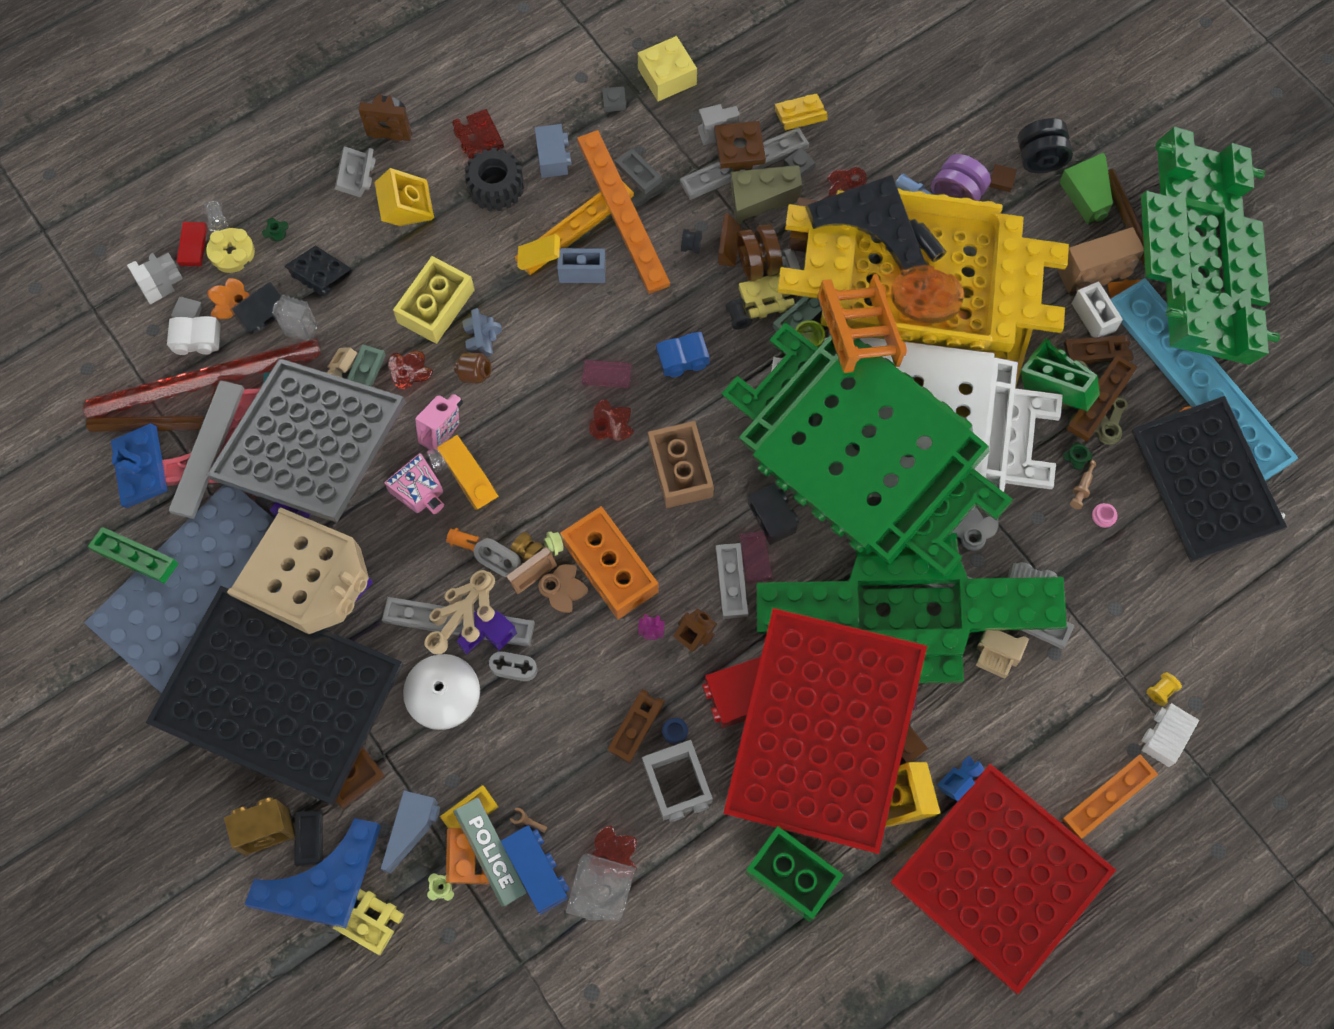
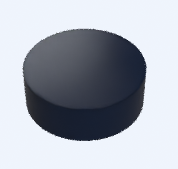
M680 718L667 720L662 729L663 737L666 742L672 745L683 743L688 736L687 724Z

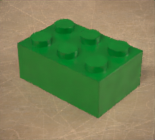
M778 826L745 872L748 877L808 922L814 919L843 877L841 872Z

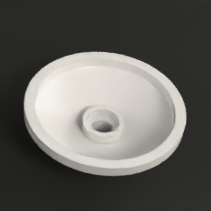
M448 654L433 655L416 664L408 674L403 689L404 703L410 715L419 724L436 730L450 729L466 721L476 709L480 697L479 680L473 668L463 659ZM437 684L444 685L441 691L435 690Z

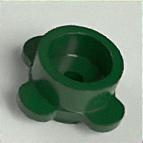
M270 218L267 220V227L262 231V235L275 242L281 241L285 238L289 225L286 221L280 222L276 221L275 218Z
M1075 442L1069 451L1063 453V459L1072 463L1074 469L1081 470L1086 461H1091L1092 453L1089 452L1086 446Z

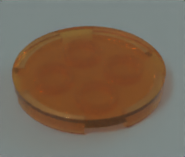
M918 265L901 271V274L892 284L891 299L895 307L910 319L923 323H940L953 318L960 311L964 299V291L960 282L952 274L947 275L939 270H935L934 266Z

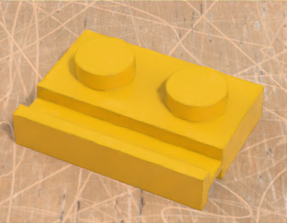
M817 94L775 104V112L781 124L784 125L785 131L827 120V111L824 110V106Z

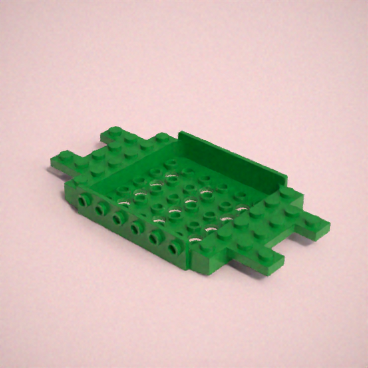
M785 322L773 335L770 342L786 356L756 389H753L737 376L721 393L725 399L753 421L740 435L739 439L742 444L754 453L753 456L759 464L757 469L767 477L771 474L776 478V485L786 492L789 489L794 493L793 498L801 506L804 507L807 504L813 509L811 513L821 522L824 520L828 521L832 525L830 529L839 537L844 535L851 540L849 545L858 553H861L863 550L866 554H869L872 550L890 565L907 546L946 578L962 560V556L944 542L976 505L994 520H997L1013 502L1011 497L975 470L978 464L990 452L989 446L973 433V425L970 421L956 414L945 402L939 401L927 388L917 384L909 374L896 368L889 359L882 356L861 358L857 361L853 372L844 373L831 335L818 348ZM859 338L853 341L858 349L872 347L862 342ZM847 377L855 380V386L849 390L841 386L843 379ZM829 396H836L839 399V403L834 408H828L825 405V400ZM890 407L893 410V415L889 419L880 418L879 411L881 408ZM813 414L821 415L823 418L822 423L816 427L811 426L808 422L810 416ZM865 426H874L877 429L875 436L871 438L864 437L862 430ZM804 433L806 435L805 442L801 445H795L792 442L794 434ZM929 437L932 441L931 446L928 449H920L917 446L919 438ZM857 444L860 447L859 454L853 457L846 454L847 446ZM906 455H910L915 459V464L911 468H904L900 464L901 459ZM835 462L841 463L843 465L842 473L832 475L829 472L831 464ZM889 474H894L898 477V483L894 487H887L884 484V478ZM872 493H878L882 497L880 504L877 506H870L867 503V497Z

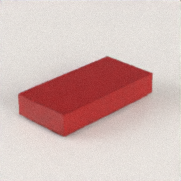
M205 222L182 223L177 255V264L179 266L202 267L208 227Z

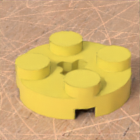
M236 228L214 231L210 235L206 249L210 262L218 270L226 273H234L244 269L243 265L247 264L248 261L251 262L255 254L253 242L246 231ZM229 247L236 248V250H232V254H228L226 251Z

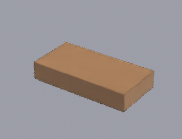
M545 547L506 577L518 595L555 568L557 564L550 550Z

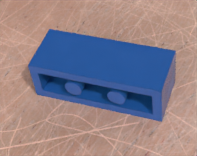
M528 825L501 840L505 851L540 915L568 899L565 892L570 889L563 876L557 878L553 868L557 867L550 852L544 854L540 845L544 841L537 829L532 831Z

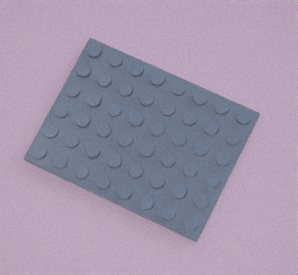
M224 484L198 509L194 519L189 518L157 550L179 563L165 584L135 572L84 623L162 693L219 587L232 588L274 521V518L241 490ZM307 598L303 599V600L300 602V604H302L303 602H305V600H306Z

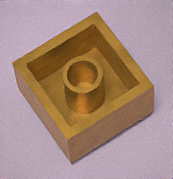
M262 799L257 802V806L249 809L247 807H240L231 811V815L224 817L232 849L245 856L295 838V830L289 809L277 799Z

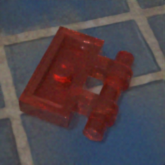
M487 109L466 116L468 123L466 125L462 124L460 119L452 121L453 132L462 143L461 148L469 159H474L475 151L480 149L481 151L484 149L491 151V148H497L498 151L504 148V143ZM473 134L475 140H469L468 135Z

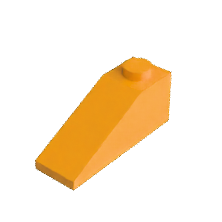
M458 435L436 447L475 510L499 497Z

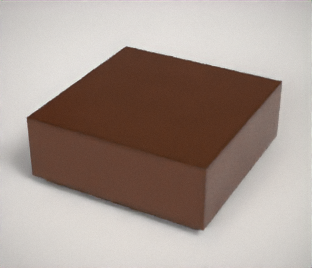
M995 164L989 187L1011 192L1017 169Z

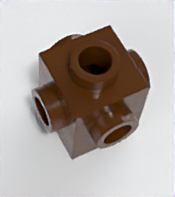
M696 609L691 614L685 613L678 622L679 627L673 637L693 652L702 644L707 646L715 635L712 631L717 623L707 613Z

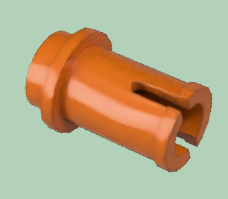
M455 528V530L450 529L446 539V543H450L451 547L456 545L473 552L475 544L468 541L476 544L479 542L478 536L461 532L459 528Z

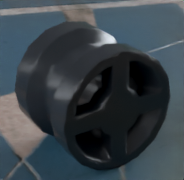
M683 229L681 252L691 250L699 254L702 231L690 232L689 229Z

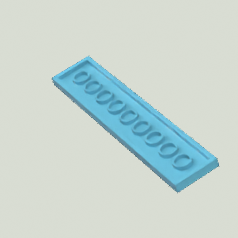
M1145 278L1110 299L1123 319L1122 325L1191 407L1223 396L1226 397L1265 481L1298 459L1291 448L1212 356L1170 346L1168 317L1165 316L1167 314L1165 313L1167 303Z

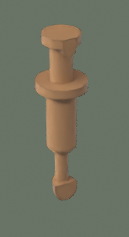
M1093 459L1089 461V469L1083 474L1079 486L1073 489L1076 497L1071 500L1070 505L1075 509H1081L1083 498H1088L1090 495L1088 488L1093 478L1091 473L1096 466V462Z

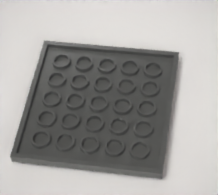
M279 358L207 475L213 481L337 523L406 401L403 396Z

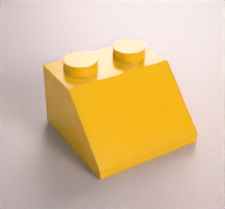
M390 168L374 182L381 221L404 226L434 219L426 179Z
M908 762L899 766L885 828L941 814L927 762Z

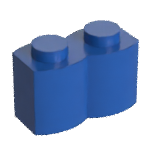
M702 332L687 334L680 338L669 339L656 344L664 376L678 377L686 370L693 369V371H699L710 364V357Z

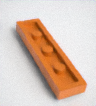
M1139 754L1061 820L1081 840L1154 779L1158 773Z

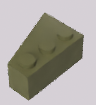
M799 165L731 172L730 189L735 221L738 224H742L743 220L753 216L755 218L759 217L765 211L773 208L776 210L798 201L802 190Z

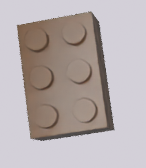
M1128 228L1070 247L1068 250V265L1065 269H1058V273L1069 294L1078 292V290L1098 281L1101 286H1104L1114 279H1125L1131 276L1135 267L1140 262V258L1144 253V247L1134 228Z
M692 421L649 431L648 444L665 507L671 508L712 498L714 485L696 422Z

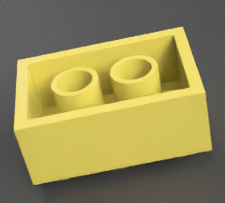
M431 256L393 309L397 322L437 344L474 292L472 277Z

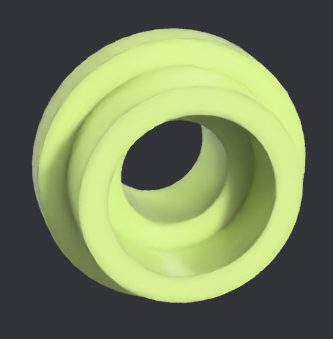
M550 531L547 532V538H544V546L550 550L553 556L563 551V543L558 532L552 533Z

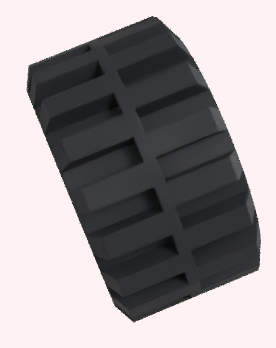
M491 148V151H487V149L482 150L481 154L477 152L474 154V159L470 158L468 166L465 167V180L469 196L472 197L474 204L478 203L482 209L487 207L488 211H493V209L502 211L503 207L508 209L511 207V203L516 204L518 197H521L523 194L524 182L520 163L511 152L506 154L505 149L497 151V148ZM492 176L504 177L501 182L495 184L484 182Z

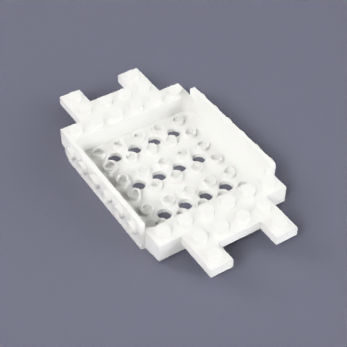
M859 338L862 342L872 347L887 346L885 339ZM905 342L907 348L906 356L903 357L900 367L896 368L909 374L912 378L920 377L924 382L922 387L927 388L939 401L948 404L955 413L959 406H966L970 410V415L966 419L973 425V433L989 446L990 451L975 470L1003 492L1005 483L1052 490L1054 487L1056 463L1031 460L1035 418L1059 421L1063 395L1015 389L1018 362L994 358V353ZM891 355L882 356L893 362ZM773 357L772 370L783 358ZM850 377L843 379L841 383L842 388L846 390L852 389L855 386V380ZM962 383L970 384L973 389L972 393L969 395L961 394L958 389L959 385ZM829 396L825 400V405L828 408H834L839 403V399L836 396ZM883 407L879 411V416L882 419H889L893 415V410L890 407ZM813 414L808 422L811 426L816 427L822 423L823 418L819 414ZM868 425L862 430V434L866 438L877 432V429L872 425ZM801 432L794 434L792 437V442L795 445H801L806 440V435ZM921 437L917 441V446L920 449H928L932 444L929 437ZM852 444L846 448V454L851 457L858 455L860 452L855 450ZM904 456L900 464L904 468H911L915 464L914 457L908 458ZM835 462L829 467V472L832 475H839L843 471V465L839 462ZM889 474L884 478V484L887 487H894L898 483V477L894 474ZM872 493L867 498H871L872 496H881L878 493Z

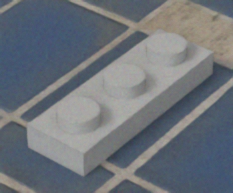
M741 544L716 545L723 619L748 617Z

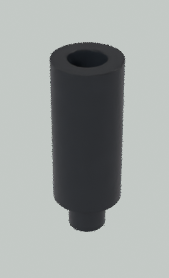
M912 219L910 223L920 247L932 262L940 260L947 251L923 222L919 224L916 219Z

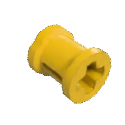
M1165 672L1161 675V680L1154 687L1147 689V694L1155 703L1165 706L1168 703L1167 699L1175 691H1179L1182 685L1175 676Z

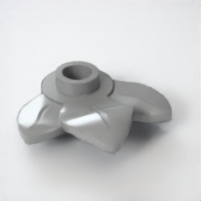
M975 507L952 533H957V537L961 539V543L966 549L977 551L984 546L986 539L996 534L999 521L998 519L994 520L991 516L983 519V516ZM969 537H975L977 542H970Z

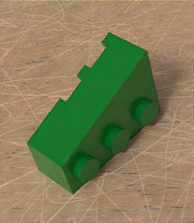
M1047 338L1043 340L1020 370L1025 390L1063 395L1062 403L1084 411H1088L1100 395L1097 375L1077 360L1073 361L1062 349L1058 350Z

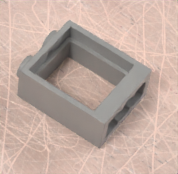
M691 740L642 757V763L663 821L669 819L670 822H674L684 818V813L694 810V813H699L709 808L708 804L712 803L713 798ZM689 757L703 795L667 808L653 769Z

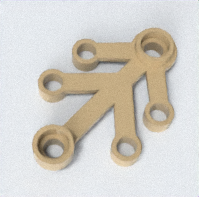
M484 570L477 571L471 577L469 584L449 589L445 594V600L450 605L444 608H436L431 612L430 620L437 626L445 623L447 617L453 615L441 632L435 631L426 637L424 644L431 653L442 654L447 650V639L462 619L464 624L462 636L468 642H474L479 637V630L474 626V603L478 598L479 608L477 615L485 622L494 617L495 611L489 605V591L495 584V577L490 572ZM469 594L466 599L462 600V596Z

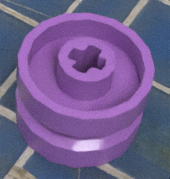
M954 154L947 158L941 171L935 176L931 184V190L934 195L944 194L954 198H970L980 201L981 196L984 195L990 185L991 178L987 169L977 160L967 155Z

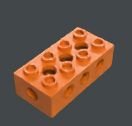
M602 506L560 533L563 545L617 620L659 593V583ZM595 541L600 542L599 545H596V546L591 545L592 542H595ZM609 560L615 562V563L612 564V565H606V564H604L606 561H609ZM621 580L629 581V583L625 585H621L618 582Z

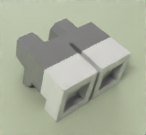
M151 253L149 256L150 261L140 266L136 261L127 265L150 304L174 292L172 284L183 279L169 253L156 258L154 253Z

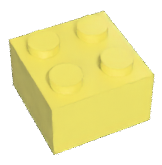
M677 36L638 52V70L657 101L697 85V67Z

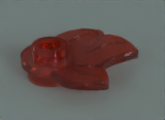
M858 167L851 168L848 171L837 169L831 172L827 177V180L833 184L829 190V197L836 195L838 190L848 191L866 184V172ZM854 175L860 177L857 181L851 179Z
M411 351L405 356L399 353H393L390 356L388 368L392 372L391 380L396 387L406 389L413 382H424L432 376L433 370L424 367V353L422 351Z
M607 399L602 400L595 406L593 410L594 419L589 424L590 434L594 438H610L615 441H622L633 435V429L627 425L631 416V408H611ZM599 426L606 428L604 431L597 430Z
M612 826L603 828L595 838L596 851L593 852L590 858L592 870L598 875H608L610 873L617 877L631 875L637 869L635 864L629 859L636 849L637 839L627 835L616 837ZM606 857L608 859L607 865L600 866L598 864L599 858Z

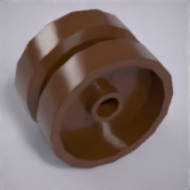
M771 224L757 226L755 234L751 229L737 232L736 241L740 262L745 276L750 282L761 279L764 271L769 276L780 273V268L783 267L782 254L777 235Z

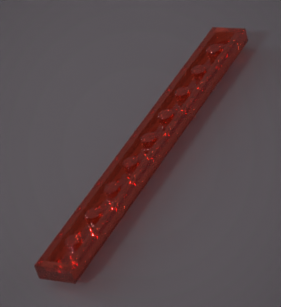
M318 338L86 399L82 410L85 417H101L112 410L123 411L129 409L131 405L139 403L146 405L152 403L157 398H172L178 395V393L187 390L188 392H195L201 389L202 386L210 384L217 386L220 380L225 381L232 378L239 380L251 373H266L276 365L279 358L293 363L303 359L304 361H311L317 358L318 355H321V346Z

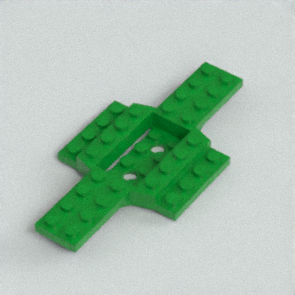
M951 533L944 542L958 553L957 533ZM907 546L890 565L872 550L869 554H866L863 550L861 553L857 552L850 581L757 583L758 634H767L772 609L775 608L927 645L919 684L964 682L963 654L969 633L987 630L1067 628L1064 577L968 579L963 564L960 561L945 578ZM955 584L952 588L863 589L861 587L869 585ZM884 603L890 607L891 612L888 616L881 617L876 613V607L879 604ZM930 603H937L941 606V613L937 616H931L927 612V606Z

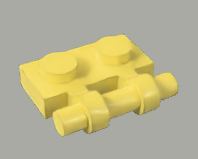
M779 274L762 277L751 282L739 283V291L746 304L745 308L755 306V308L748 310L751 318L759 317L761 319L767 317V314L774 312H787V309L795 305L793 298L784 300V297H788L790 294L777 293ZM773 300L775 301V303H772V304H768V305H764V304H763V303H765V302H769V301H773Z
M360 889L356 899L360 901L357 909L353 907L347 928L334 926L333 929L374 953L381 955L394 933L393 930L386 927V924L390 919L399 924L404 914L396 910L397 907L391 903L386 904L377 899L376 894L371 891L365 892ZM369 908L381 913L377 921L365 914Z

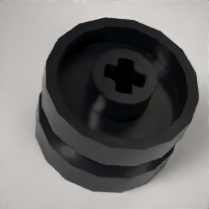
M1048 118L1034 121L1026 125L1018 134L1019 148L1022 152V164L1028 172L1039 174L1056 171L1067 165L1073 157L1067 125L1060 119Z

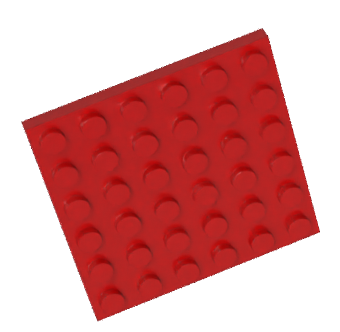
M989 764L974 781L975 784L948 812L891 880L890 884L1017 995L1108 882L1116 869L992 764Z

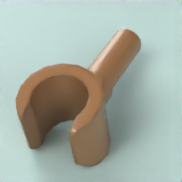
M514 809L519 814H522V818L519 821H514L510 818L513 824L518 827L529 825L545 833L546 826L528 818L522 809Z

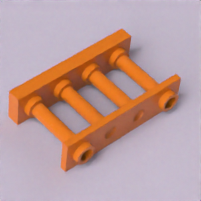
M878 274L872 276L869 288L838 291V289L834 288L832 279L822 280L817 296L843 372H853L857 361L861 358L891 355L895 367H900L903 357L906 356L907 348L905 342L901 340L885 296V287L880 283ZM870 297L873 307L845 310L841 308L839 301ZM877 316L880 326L851 329V327H848L846 320ZM884 336L887 346L858 349L857 346L855 347L853 339Z

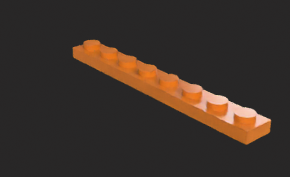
M599 131L577 137V143L648 294L670 287V281Z

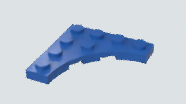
M354 818L350 829L339 846L315 867L285 879H254L245 905L248 908L346 929L381 826L375 822Z

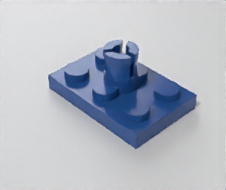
M150 423L111 441L113 452L112 464L115 465L121 506L130 508L168 491L157 426Z

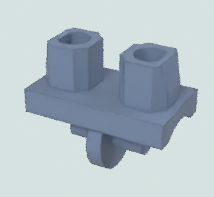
M478 308L471 310L472 316L462 321L465 332L467 334H475V337L465 341L466 349L472 353L482 352L486 356L493 355L491 341L497 340L496 335L502 332V326L500 323L494 322L493 317L481 315Z

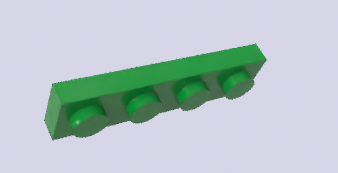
M101 527L88 545L91 551L163 584L166 583L179 564L175 559L104 527Z

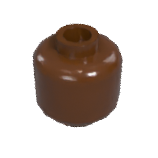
M466 352L461 354L455 362L454 370L462 382L480 384L490 377L492 366L490 360L483 353Z

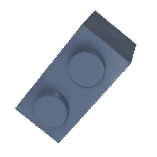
M562 124L535 127L541 178L568 175L567 166L571 165L570 151L565 152V147L569 146L567 133L562 131Z
M560 248L557 267L559 283H605V249Z

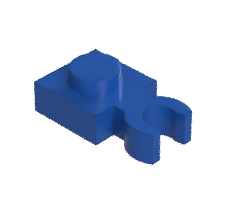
M968 756L963 760L962 767L959 770L953 767L937 784V787L942 793L958 802L975 784L972 778L979 776L984 768L979 761L974 763L973 759Z

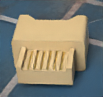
M999 630L983 631L976 648L981 653L975 666L1005 679L1011 666L1016 667L1020 662L1029 639L1024 636L1015 638Z

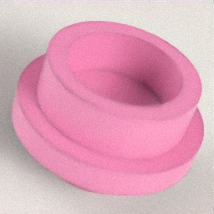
M1099 504L1092 512V519L1100 527H1111L1117 520L1116 509L1110 504Z

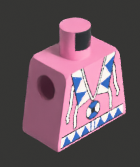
M452 394L447 400L442 396H436L415 418L419 444L437 454L439 453L436 447L448 441L459 425V408L463 404L460 397Z
M420 453L384 482L390 494L416 513L421 512L427 507L433 514H436L444 507V503L438 498L443 493L442 486Z

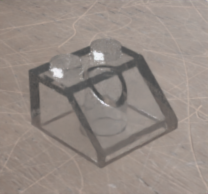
M584 853L579 860L566 913L589 920L621 921L635 868Z

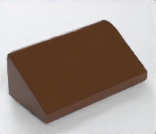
M725 213L723 218L718 263L719 265L734 267L738 252L736 234L741 228L727 213Z

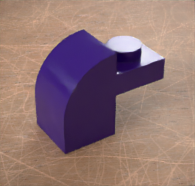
M476 611L474 612V626L479 630V637L474 642H468L461 632L457 643L467 655L479 642L486 638L499 651L517 634L515 626L497 611H495L494 617L487 622L483 621Z

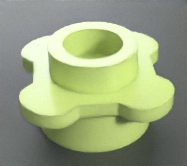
M434 873L429 876L430 891L427 893V896L430 900L435 901L437 898H444L446 901H449L454 897V892L452 891L453 883H446V875ZM439 885H443L444 888L440 890Z

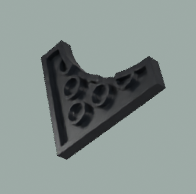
M892 175L811 203L805 207L813 229L847 225L856 227L858 230L878 238L887 246L886 249L897 262L901 273L926 264Z

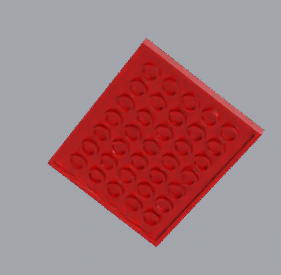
M773 608L723 814L773 827L778 826L784 830L879 854L927 645Z

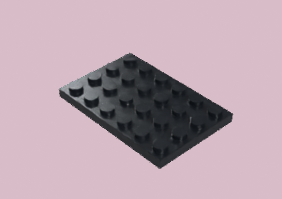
M1225 396L1132 429L1131 432L1191 563L1287 528Z

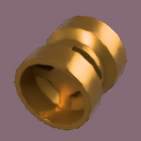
M523 532L515 539L510 550L518 556L520 555L523 558V562H526L545 547L539 542H534L532 536L527 532Z

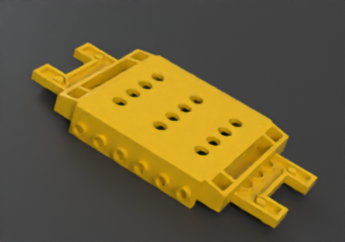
M897 188L909 220L916 219L919 224L923 222L947 251L940 260L932 262L924 250L920 249L925 262L928 264V269L921 271L914 268L901 273L897 262L886 249L887 246L883 242L875 243L867 233L847 225L813 229L805 206L788 205L785 230L808 233L804 270L781 267L777 293L818 298L817 295L822 280L832 279L834 288L838 289V291L869 288L870 284L866 280L868 275L878 274L880 283L885 287V296L902 341L972 351L1010 352L1015 343L1016 327L1061 333L1064 329L1065 307L1041 304L1044 266L1065 269L1068 265L1069 244L1023 238L1024 217L1001 214L1002 204H996L992 201H975L970 198H954L944 194L932 195L922 191H904ZM838 190V191H837V194L842 193V192H845V191H840V190ZM966 246L973 247L976 250V255L967 256L963 248ZM878 254L882 261L879 264H873L869 260V255ZM962 268H972L974 270V276H964L962 274ZM916 281L923 282L926 285V290L922 292L915 290L913 283ZM969 288L973 296L971 298L962 297L960 289ZM864 298L839 301L841 308L845 310L873 307L867 305L864 302ZM914 302L921 303L924 306V311L921 313L914 312L911 304ZM960 309H967L971 313V318L966 320L960 318L958 311ZM822 311L821 325L828 327ZM877 316L846 320L848 327H851V329L880 326ZM884 336L871 337V338L885 339Z

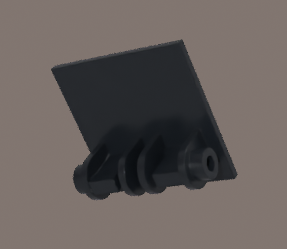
M316 245L285 265L292 278L297 279L303 285H307L309 289L313 288L320 296H327L331 291L329 284L351 270L349 266Z

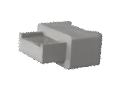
M721 104L699 109L702 124L698 126V132L703 145L716 142L715 125L739 122L740 114L737 106L722 109Z

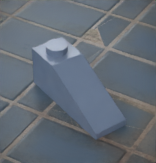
M407 791L403 792L381 866V870L385 873L391 874L428 832L432 822L437 821L440 806H437L438 802L435 798Z

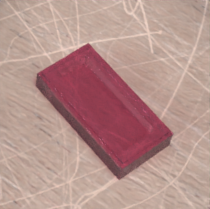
M584 360L582 384L630 388L632 363Z
M764 531L740 534L739 538L747 583L772 580Z

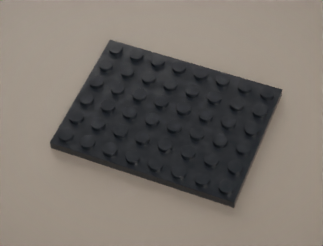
M220 586L146 723L334 806L399 675L403 662L326 629L311 634L305 633L227 593L229 589Z

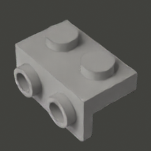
M345 146L343 147L335 190L361 197L365 190H369L372 182L369 172L373 170L376 160L372 157L374 149L369 148L366 153Z

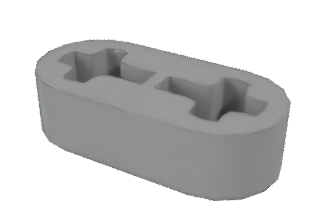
M496 652L489 660L491 671L499 677L530 681L537 674V665L528 656ZM501 659H504L505 663L511 665V667L502 666L501 670H498L495 662H500ZM525 663H529L532 671H527L526 674H523L521 669L515 668L516 666L524 667Z

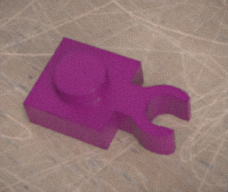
M644 614L643 619H639V635H643V638L648 640H657L658 637L664 638L665 621H660V616L657 615L656 618H651Z

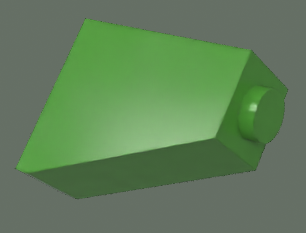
M1099 154L1065 169L1059 183L1085 222L1089 224L1094 221L1100 222L1108 216V212L1113 204L1105 154Z

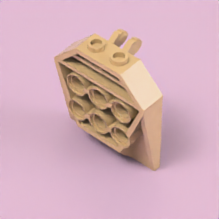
M280 507L279 513L232 588H229L227 593L308 634L343 622L346 616L352 612L357 597L365 590L369 579L361 548L353 537ZM307 598V599L305 600V602H303L302 604H300V602H301L303 599Z

